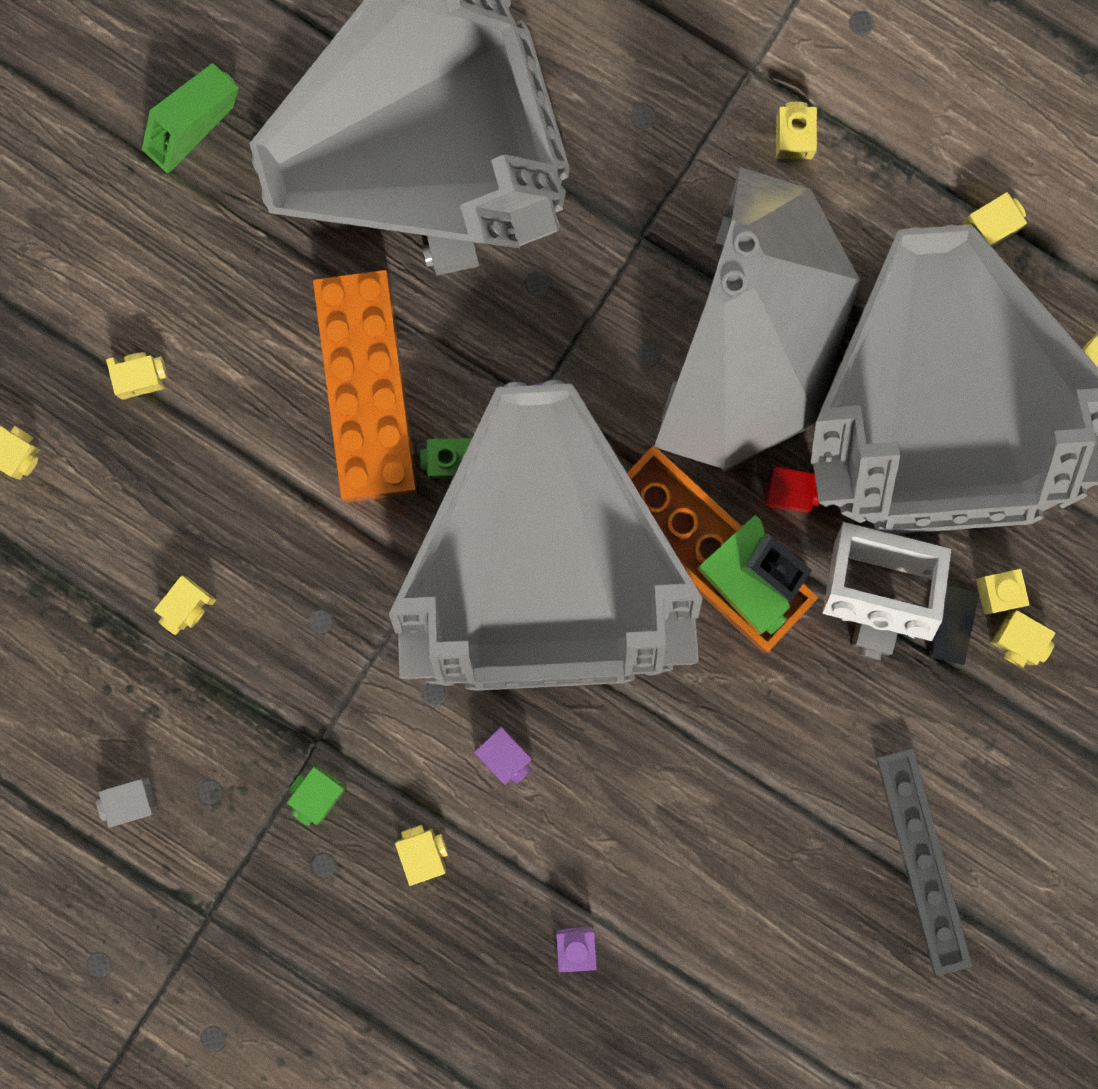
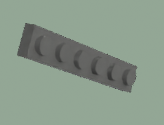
M914 748L875 757L933 973L935 976L970 968L972 967L971 959Z

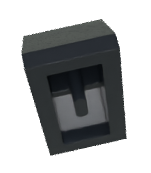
M769 534L764 535L741 568L742 571L790 602L812 571V569Z

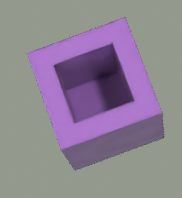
M503 726L474 752L504 785L510 780L517 784L532 770L528 765L532 757Z
M594 927L557 929L559 972L597 970Z

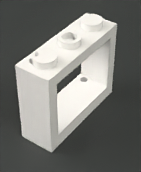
M843 522L834 542L822 614L842 618V621H853L869 625L878 630H889L908 635L911 638L917 637L932 641L943 618L951 549ZM848 558L932 579L928 608L844 587Z

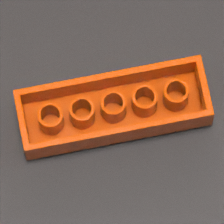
M387 270L313 280L341 500L345 503L417 494L418 489L392 291Z
M654 445L628 471L629 478L700 595L763 653H768L819 597L803 583L791 602L788 600L790 608L783 614L788 620L773 634L766 630L758 635L697 569L742 526L658 448H654Z

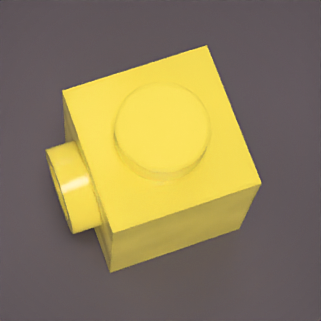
M805 102L786 103L785 107L779 108L776 116V159H813L817 151V107H807Z
M0 425V470L10 477L21 480L23 475L28 476L38 462L36 455L40 449L30 444L34 437L16 426L10 431Z
M1017 610L1009 611L991 644L1006 652L1004 655L1006 660L1024 668L1025 664L1038 665L1039 661L1045 662L1055 646V643L1051 642L1055 632Z
M422 825L401 832L403 839L398 840L395 845L409 886L446 873L447 869L443 857L448 856V852L441 834L435 836L433 828L424 831Z

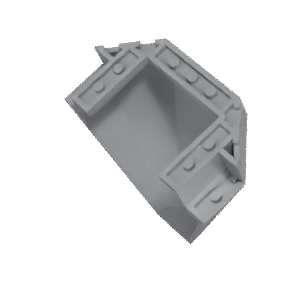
M364 0L249 143L253 155L252 164L258 173L263 190L262 200L268 208V212L520 248L524 244L559 231L560 223L556 212L563 210L566 193L561 183L562 180L568 178L570 168L530 31L523 20L515 22L508 8L511 4L510 0Z
M742 167L739 168L730 201L724 212L714 245L723 250L711 289L678 381L672 382L661 417L663 419L654 448L722 468L723 473L812 427L816 423L823 406L860 283L857 273L810 188Z
M972 224L929 228L913 227L898 230L816 421L811 464L814 467L818 501L824 506L834 504L840 507L841 514L859 523L866 520L873 523L875 530L890 534L1033 524L1044 518L1043 511L1057 504L1063 509L1087 497V489L1098 485V367Z
M550 380L542 385L527 386V384L522 382H512L504 387H496L389 612V617L395 633L398 634L399 678L401 679L426 678V683L451 686L454 683H465V689L475 691L616 684L634 681V674L652 676L673 670V665H693L699 663L696 618H699L703 598L574 385L565 384L559 380Z

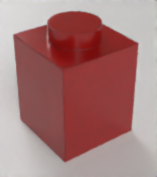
M773 467L770 470L764 506L808 514L812 511V506H819L815 474Z

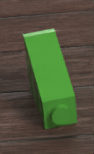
M212 63L150 110L142 150L167 174L234 107L239 87L235 84L232 77L226 72H222Z
M754 515L697 569L758 635L766 630L773 634L788 620L783 615L790 608L788 600L741 570L760 539L765 535L761 520Z

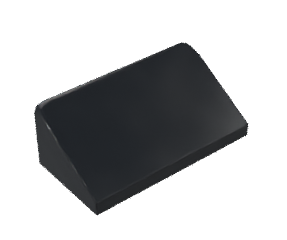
M947 585L943 618L930 643L929 658L965 665L979 593Z

